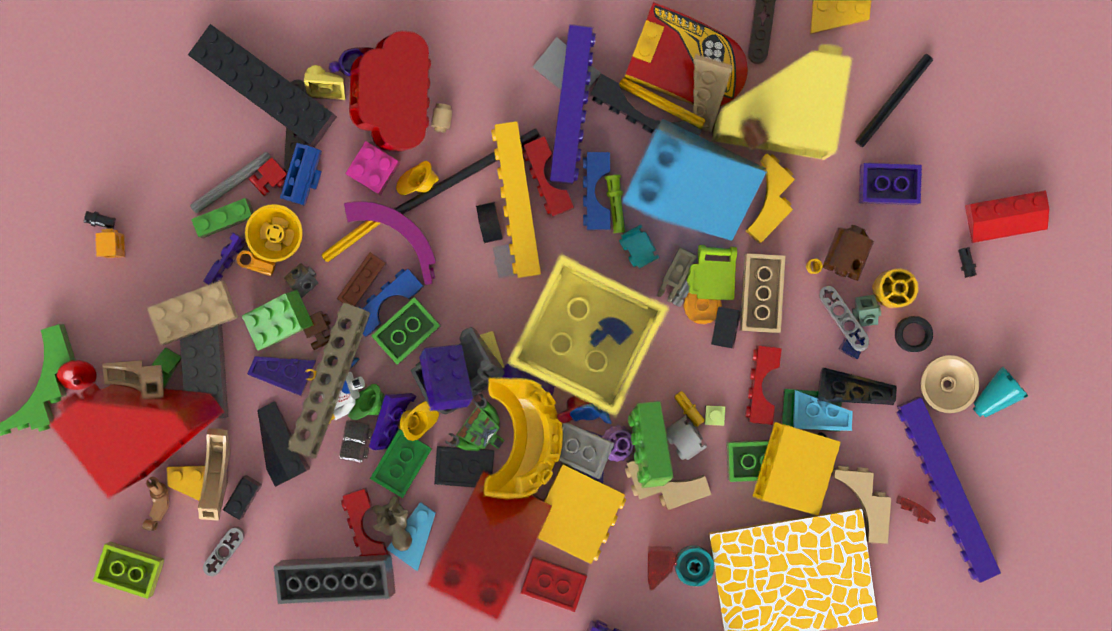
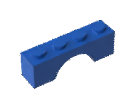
M587 152V157H583V169H587V176H583V188H587V195H583V207H587V214H583V226H587V230H610V210L603 207L595 196V186L598 180L610 173V152Z
M404 269L400 270L395 275L396 279L392 283L388 281L380 288L382 290L381 293L377 296L373 294L366 300L368 304L361 308L370 313L363 332L365 337L369 336L381 325L379 312L385 300L397 295L411 299L424 287L410 269L406 271Z

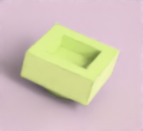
M706 405L705 425L724 426L725 406Z

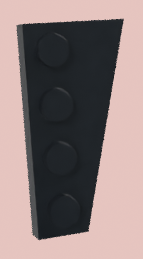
M823 367L820 372L817 401L894 405L897 386Z

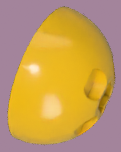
M276 204L263 206L257 209L247 221L245 228L247 245L252 253L262 260L278 262L288 259L298 250L302 242L303 229L301 222L296 214L285 206Z

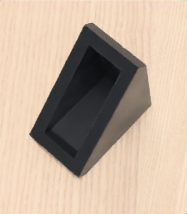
M495 202L476 206L484 243L502 240Z

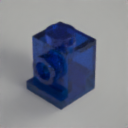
M855 333L854 335H855V337L857 338V340L859 341V344H861V346H863L865 339H862V340H861V339L858 337L857 333ZM846 337L838 349L853 359H858L862 352L855 350Z

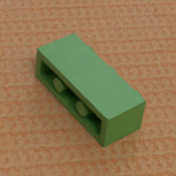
M243 198L191 220L198 237L205 238L248 221L254 211L249 199Z

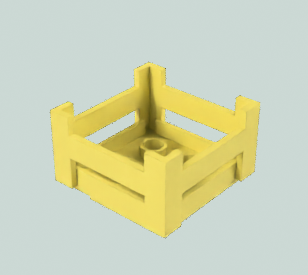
M561 255L508 363L617 415L625 398L624 396L669 307L628 289Z

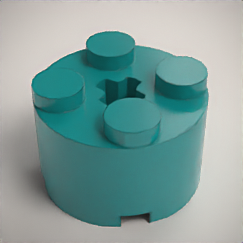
M642 224L622 234V239L619 240L624 250L628 249L631 255L628 258L632 266H638L639 269L660 258L658 254L654 255L653 252L656 249L647 232L640 230L643 228Z
M691 545L678 552L674 560V568L677 576L684 584L699 587L709 582L712 578L714 561L704 548ZM692 562H694L695 564L698 563V568L696 570H694V568H691Z

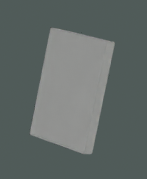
M556 37L534 64L533 68L561 90L567 45ZM588 66L587 69L588 72H591L590 84L585 85V91H588L601 75V72L593 66Z
M568 422L562 423L563 441L559 461L600 479L615 443Z

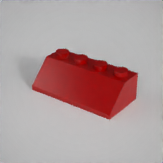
M1046 190L965 205L972 243L1048 229L1050 209Z

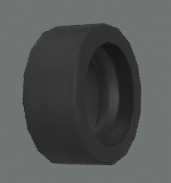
M910 316L902 319L897 324L895 340L905 351L921 352L931 344L933 329L926 319L919 316ZM911 323L921 325L925 331L923 342L916 346L907 344L903 338L904 328Z

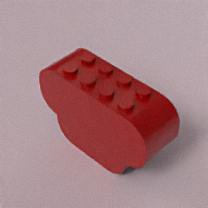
M398 31L383 38L377 43L375 49L357 57L351 66L350 118L358 128L371 131L374 143L384 151L402 152L417 147L424 140L426 128L429 126L427 109L430 105V99L427 97V90L430 88L428 70L431 68V59L429 58V49L426 41L414 32Z

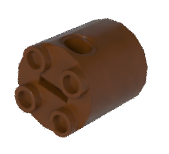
M851 225L848 229L837 228L822 268L829 271L834 269L836 271L835 274L845 278L848 275V278L858 281L874 241L868 237L866 230L861 227Z

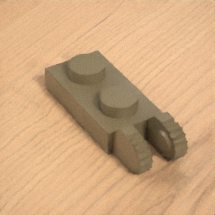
M679 247L656 296L661 297L668 284L674 287L667 300L671 303L689 273V267L693 265L697 256Z

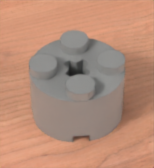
M686 415L666 428V438L670 444L674 443L676 445V452L682 460L685 458L689 460L707 448L706 443L702 445L701 440L703 437L691 421L686 422L688 418Z

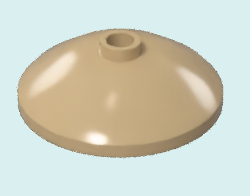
M952 355L938 357L930 362L923 371L921 377L922 395L932 408L940 412H960L968 408L978 394L979 379L977 372L968 361L961 357ZM946 380L950 382V385L947 388L944 386V382Z

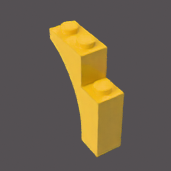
M768 153L760 159L762 166L767 168L765 174V201L759 215L746 230L759 244L793 210L790 207L792 204L785 197L780 198L779 196L795 180L792 177L794 174L787 167L783 169L778 164L780 161L773 154L769 155Z

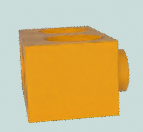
M101 229L102 233H95L97 257H125L124 234L118 233V230Z

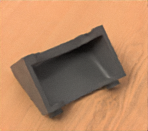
M470 327L461 332L459 337L461 343L459 345H462L472 396L475 397L488 387L489 378H501L505 371L476 329ZM419 362L410 371L429 406L421 363ZM458 408L436 411L442 414H449Z

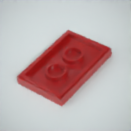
M533 557L520 594L575 612L587 575Z

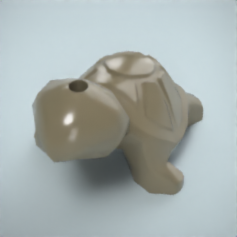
M394 496L390 499L389 504L383 507L375 505L372 508L373 512L377 514V525H373V528L385 535L392 536V543L395 549L407 551L412 544V537L405 530L408 511L403 509L399 504V498Z

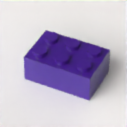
M861 164L859 203L921 204L922 165Z
M462 345L424 348L419 358L430 411L468 407L473 400Z

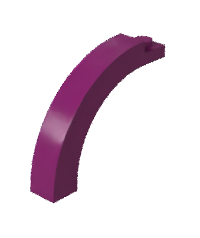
M366 201L344 203L348 222L360 220L375 221L388 225L401 233L412 245L419 258L425 285L433 284L432 279H435L433 267L429 268V265L436 263L434 253L425 235L412 220L386 205Z

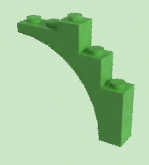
M58 324L41 330L44 344V362L40 379L28 401L15 414L0 422V436L10 434L11 429L16 427L18 430H22L31 426V430L38 429L39 432L50 429V424L54 421L50 404L62 401L61 397L67 396L64 386L58 382L57 371L64 363L75 360L64 324Z

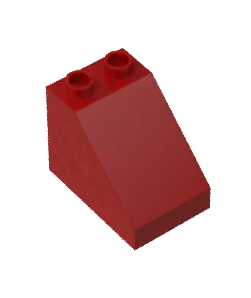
M94 383L79 395L74 392L56 406L62 414L50 425L106 497L110 499L146 478L224 413V410L210 393L163 388V397L143 399L142 392L133 387L112 384L104 389H100Z
M484 470L426 586L498 621L521 576L552 506L533 494L520 498L484 496L485 480L489 475H492Z

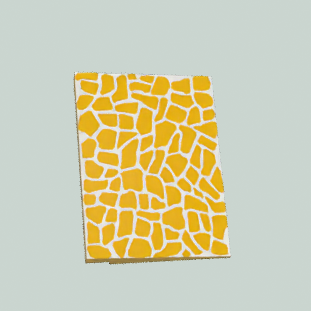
M861 508L708 533L724 631H820L878 621L863 511Z

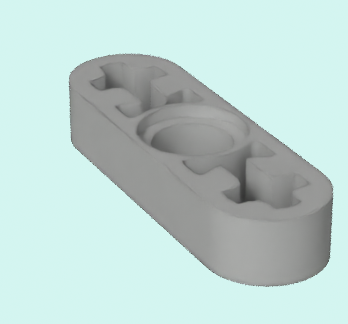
M231 528L222 538L203 565V571L206 575L215 576L220 573L245 538V533L241 528ZM231 533H239V540H234L231 545L225 542V540L229 542L232 539ZM225 546L229 549L227 557H222L219 554L220 547ZM216 558H217L218 560L223 561V563H221V562L219 561V562L216 564L215 568L217 569V571H216V570H213V571H210V570H209V569H210V566H209L208 564L214 563L215 560H216Z

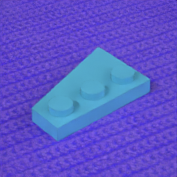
M794 390L793 428L852 431L853 411L826 401H817L818 398Z
M420 502L408 518L405 529L412 537L410 548L407 551H400L394 548L392 542L387 547L388 551L416 571L419 569L436 512Z

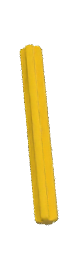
M626 78L621 79L619 83L620 88L700 129L704 126L705 119Z

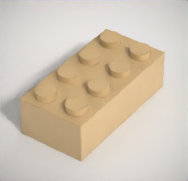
M744 254L740 331L781 333L785 256Z
M225 281L213 283L147 308L161 345L169 344L239 318Z

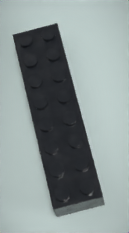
M211 24L188 54L192 59L314 148L337 118L331 111Z

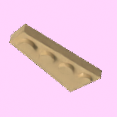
M695 54L693 113L705 119L702 130L712 132L733 66Z

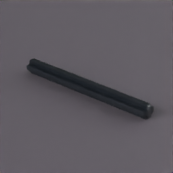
M925 54L855 140L857 145L864 147L932 63L933 58L930 55Z

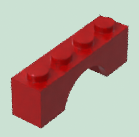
M545 136L525 144V150L522 151L525 161H530L532 168H529L532 178H537L539 185L536 188L540 197L544 196L547 202L543 204L547 215L551 214L552 217L574 209L567 190L552 187L544 176V167L552 157Z
M757 346L756 349H753L752 360L755 361L754 368L750 370L752 387L748 388L747 398L750 399V405L746 406L745 417L748 418V422L773 425L775 406L764 397L762 382L767 373L773 369L780 368L782 348Z
M367 488L343 495L341 504L343 510L348 512L349 518H347L349 528L354 530L355 536L353 540L356 548L359 547L361 551L359 556L389 555L385 542L370 538L363 527L364 515L372 506Z

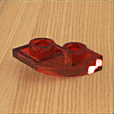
M898 495L896 503L901 505V509L912 511L914 508L913 516L918 517L917 521L926 524L929 521L935 522L936 518L926 508Z

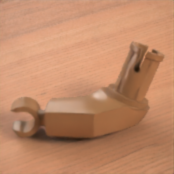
M150 477L149 479L152 482L150 483L147 480L146 485L150 489V496L153 501L149 514L152 520L146 519L142 527L145 530L154 531L158 527L157 521H162L169 508V494L164 483H160L156 477Z

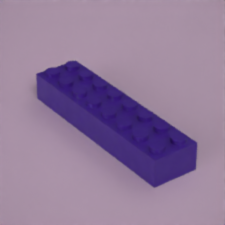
M569 25L550 182L573 184L574 180H578L579 168H575L576 161L580 162L581 149H578V142L582 143L584 133L580 126L581 123L585 122L586 110L582 109L583 104H587L589 91H585V85L590 84L591 72H588L587 69L588 66H592L593 52H590V47H594L596 33H592V27Z

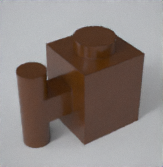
M751 117L741 123L743 127L739 131L750 150L770 139L759 118L753 120Z
M323 311L310 315L313 325L303 330L307 338L316 337L317 341L311 343L313 350L325 346L331 335L325 337L323 334L324 331L330 329L329 324H331L327 313L323 314Z

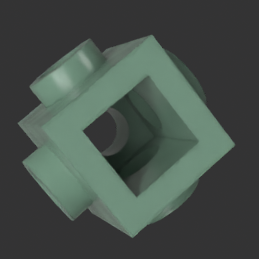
M874 295L856 297L855 308L852 309V314L861 327L877 325L878 316H881V308L877 304Z

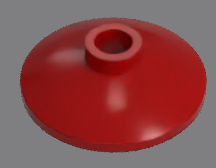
M80 360L66 362L57 371L58 382L72 390L88 388L97 378L96 369L90 363Z

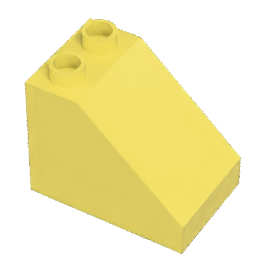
M819 45L818 51H812L723 108L716 117L712 141L748 147L739 131L743 127L741 123L751 117L753 120L759 118L770 139L756 147V149L825 160L837 151L852 58L842 56L843 48L839 46Z

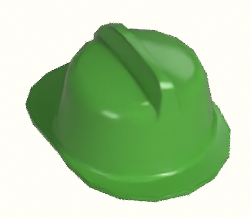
M371 384L359 392L360 397L355 400L356 404L348 414L352 420H359L366 415H378L380 413L385 395L377 384Z

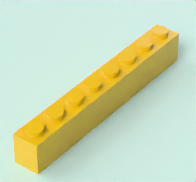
M518 122L494 125L495 129H492L491 132L492 139L497 141L498 147L494 149L495 158L500 160L501 166L497 168L498 178L503 179V187H500L501 197L506 199V206H503L504 217L509 218V225H506L507 236L512 238V244H509L510 255L515 257V263H512L513 274H517L518 278L540 275Z

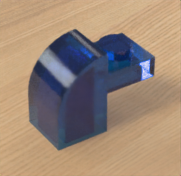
M607 317L598 322L603 329L599 330L597 328L589 336L591 338L589 343L595 348L609 334L621 345L633 331L621 319Z

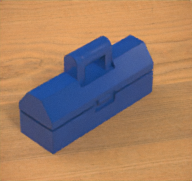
M296 144L281 192V199L303 206L306 205L310 189H317L322 171L317 170L322 153L321 150L304 144Z

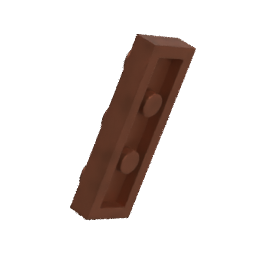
M370 252L337 299L342 303L356 306L386 263Z

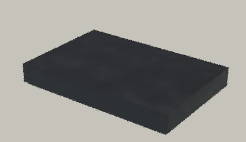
M437 446L434 484L476 487L484 470L493 474L494 450L468 451L458 447Z

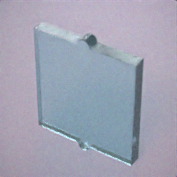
M509 244L493 247L494 264L497 267L498 277L503 278L517 275L513 274L512 263H515V257L510 255Z

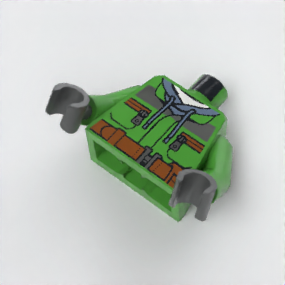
M479 394L482 398L480 402L473 400L477 407L457 435L449 433L453 440L451 442L445 441L448 445L468 451H479L481 448L485 449L488 443L497 449L503 444L505 440L496 434L500 428V419L497 411L482 394Z

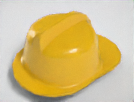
M423 161L403 173L396 185L397 192L400 195H407L414 191L428 192L439 180L438 176L431 169V163Z
M424 401L414 409L406 410L400 418L398 427L403 431L404 436L408 440H418L437 422L439 412L430 411L427 402Z

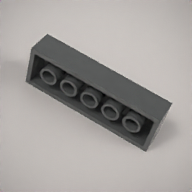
M222 324L180 339L183 390L210 393L224 410V413L218 418L228 417L223 331Z
M392 555L281 560L273 566L278 604L390 599L396 593Z

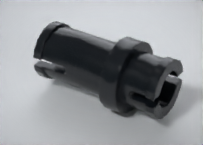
M86 211L84 223H89L93 227L97 225L113 229L115 226L114 221H116V218L99 215V212L92 213Z
M970 247L959 249L958 252L962 263L961 271H964V277L976 276L975 268L977 266L976 263H973Z

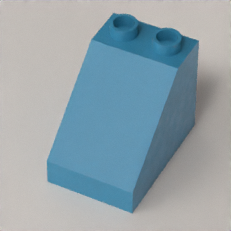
M662 118L623 202L657 219L732 241L767 172V168Z

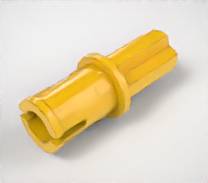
M683 391L675 395V400L684 410L683 414L689 417L695 427L701 425L705 419L696 409V405L691 403Z

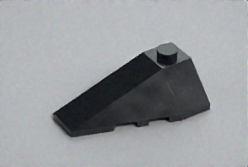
M274 401L258 409L266 470L276 487L309 470V467L302 454L288 449L292 434L276 402Z

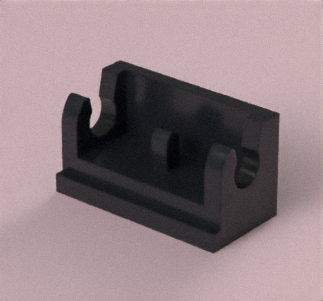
M718 307L712 345L734 349L741 311Z

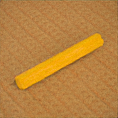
M366 220L321 254L326 262L331 261L381 223Z

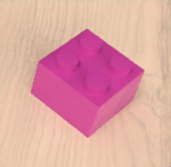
M365 141L345 174L381 196L400 162Z

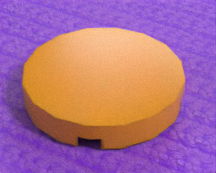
M688 293L684 299L683 307L685 314L691 321L697 324H707L716 319L718 307H722L721 300L698 299L697 294Z

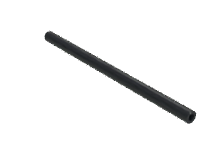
M536 128L520 137L521 147L540 137ZM495 152L436 184L428 192L420 193L394 209L405 214L498 161L495 158Z

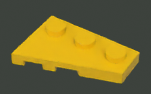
M813 0L810 34L869 20L871 0Z

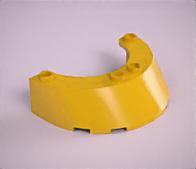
M489 378L488 390L490 396L500 401L507 408L511 416L514 428V441L512 451L504 466L486 478L484 496L502 498L530 496L536 493L542 484L545 485L553 475L552 469L555 462L559 461L562 449V423L557 419L558 414L554 406L556 402L552 395L535 381Z

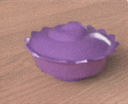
M620 425L611 426L610 429L605 430L602 438L615 443L609 460L615 462L624 461L630 456L634 447L631 442V431L625 426L621 427Z

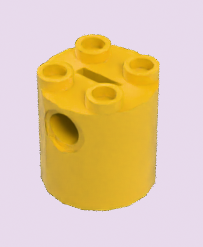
M886 270L875 279L872 285L873 295L882 306L888 308L905 307L916 298L918 282L915 276L907 270Z

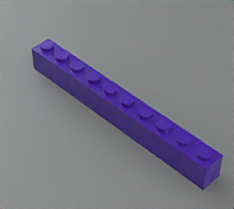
M916 397L898 405V418L901 422L904 421L906 425L905 433L908 439H912L915 445L912 447L915 455L921 458L922 464L920 466L925 475L928 474L930 478L928 484L931 490L936 492L938 496L936 501L939 508L945 511L946 516H944L948 527H952L954 531L952 537L955 543L959 544L962 549L960 551L962 559L969 564L968 572L971 578L981 583L1001 574L922 397Z

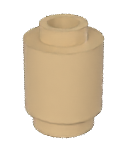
M436 104L431 127L435 128L434 131L445 133L446 130L450 129L453 112L450 105Z

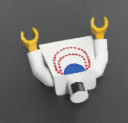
M307 369V370H305V372H308V371H312V372H313V377H312V378H306V379L309 380V381L314 380L315 377H316V374H317V370H315V371L312 370V369ZM348 372L331 420H337L349 414L355 406V400L360 397L358 389L365 387V381L361 376L354 378L352 372ZM328 376V377L326 378V380H325V383H326V384H328V383L330 382V380H331V377H330V376Z

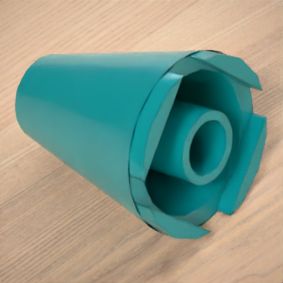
M1001 367L973 402L975 405L973 410L979 417L983 415L986 418L1027 398L1028 394L1006 368Z

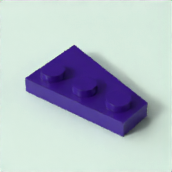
M255 356L247 374L302 396L308 382L306 378H309L312 372H305V370H313L316 360Z

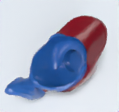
M578 396L570 397L566 403L567 409L557 415V419L561 423H567L571 420H594L600 417L603 422L612 424L608 411Z

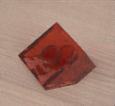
M648 546L649 590H654L673 571V566H677V554L673 552L671 547Z

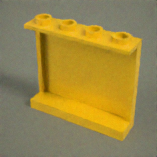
M775 422L753 497L819 516L841 442Z
M562 463L544 499L545 503L551 505L552 508L538 539L592 564L593 560L597 561L599 558L601 544H605L610 533L607 531L610 525L614 526L618 516L616 513L618 509H622L626 502L625 494Z

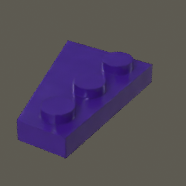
M232 233L229 238L232 240L231 244L229 243L222 249L221 260L215 261L203 282L211 285L221 281L223 278L221 274L225 268L229 269L234 262L232 259L236 253L239 254L243 250L245 238Z
M412 393L385 395L369 444L371 449L383 450L389 447L398 431L397 424L402 414L406 411L410 401L414 402L417 397Z

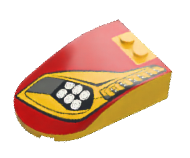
M653 2L625 78L694 105V57L697 54L733 66L720 106H723L734 100L743 89L747 79L748 64L742 48L731 37L692 17Z

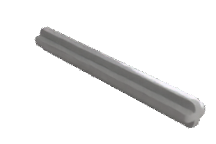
M264 152L190 205L191 209L198 213L257 172L271 158V155L268 152Z

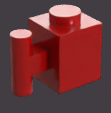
M271 157L258 169L263 176L261 179H258L255 174L249 178L252 184L265 197L270 192L265 186L269 183L275 189L283 187L287 172Z

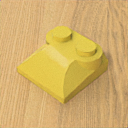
M318 65L307 68L304 77L307 95L311 98L346 99L344 80L341 76L326 72Z

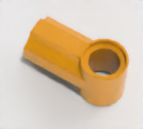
M241 251L236 259L239 266L270 277L276 266V262L262 260L249 251ZM245 254L251 257V262L248 265H244L241 261Z

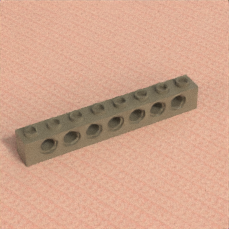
M344 302L342 307L339 308L336 324L331 328L330 340L324 347L322 361L318 363L316 377L310 384V393L308 398L304 400L302 414L296 421V430L290 437L289 450L316 459L369 319L370 313L368 311ZM351 321V327L346 330V324ZM344 339V345L339 348L340 341ZM337 357V364L333 366L332 361ZM328 376H330L331 380L328 384H326L325 380ZM323 394L324 399L319 403V396ZM316 412L317 417L312 421V415ZM309 431L310 436L308 439H305V433Z

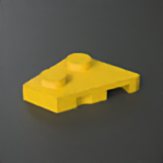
M205 465L167 467L168 487L199 501Z

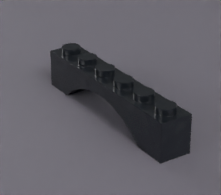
M601 74L590 93V96L593 97L592 101L601 106L603 103L609 106L608 110L617 115L622 113L626 116L625 119L633 124H636V122L643 125L642 129L651 134L653 131L656 132L661 121L647 117L636 110L627 101L619 83ZM686 121L671 122L698 136L702 132V129Z

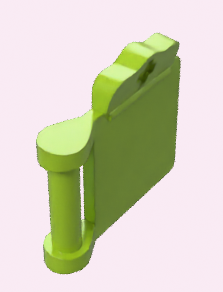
M699 245L698 264H693L689 267V274L686 279L689 285V293L697 294L698 299L734 300L737 247L712 248ZM705 256H729V262L706 261Z

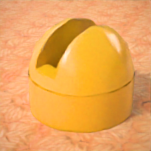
M816 258L810 259L806 263V270L811 274H817L822 270V262Z

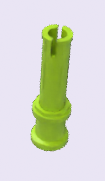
M621 175L604 177V180H607L608 189L606 196L610 197L613 233L626 232L621 196L624 194L620 184Z

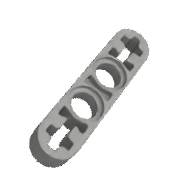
M831 286L823 287L820 290V300L855 350H866L869 346V338L838 292ZM825 292L833 293L832 299L834 303L832 305L828 297L824 298ZM841 306L845 311L842 315H835L833 312L834 308ZM846 322H853L855 328L852 331H847L844 328V324ZM855 333H857L861 340L865 339L863 346L861 344L856 345L857 338L854 335Z

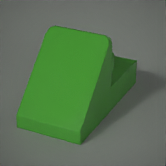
M165 348L152 363L153 366L162 365L163 388L167 386L181 361V356L168 348Z

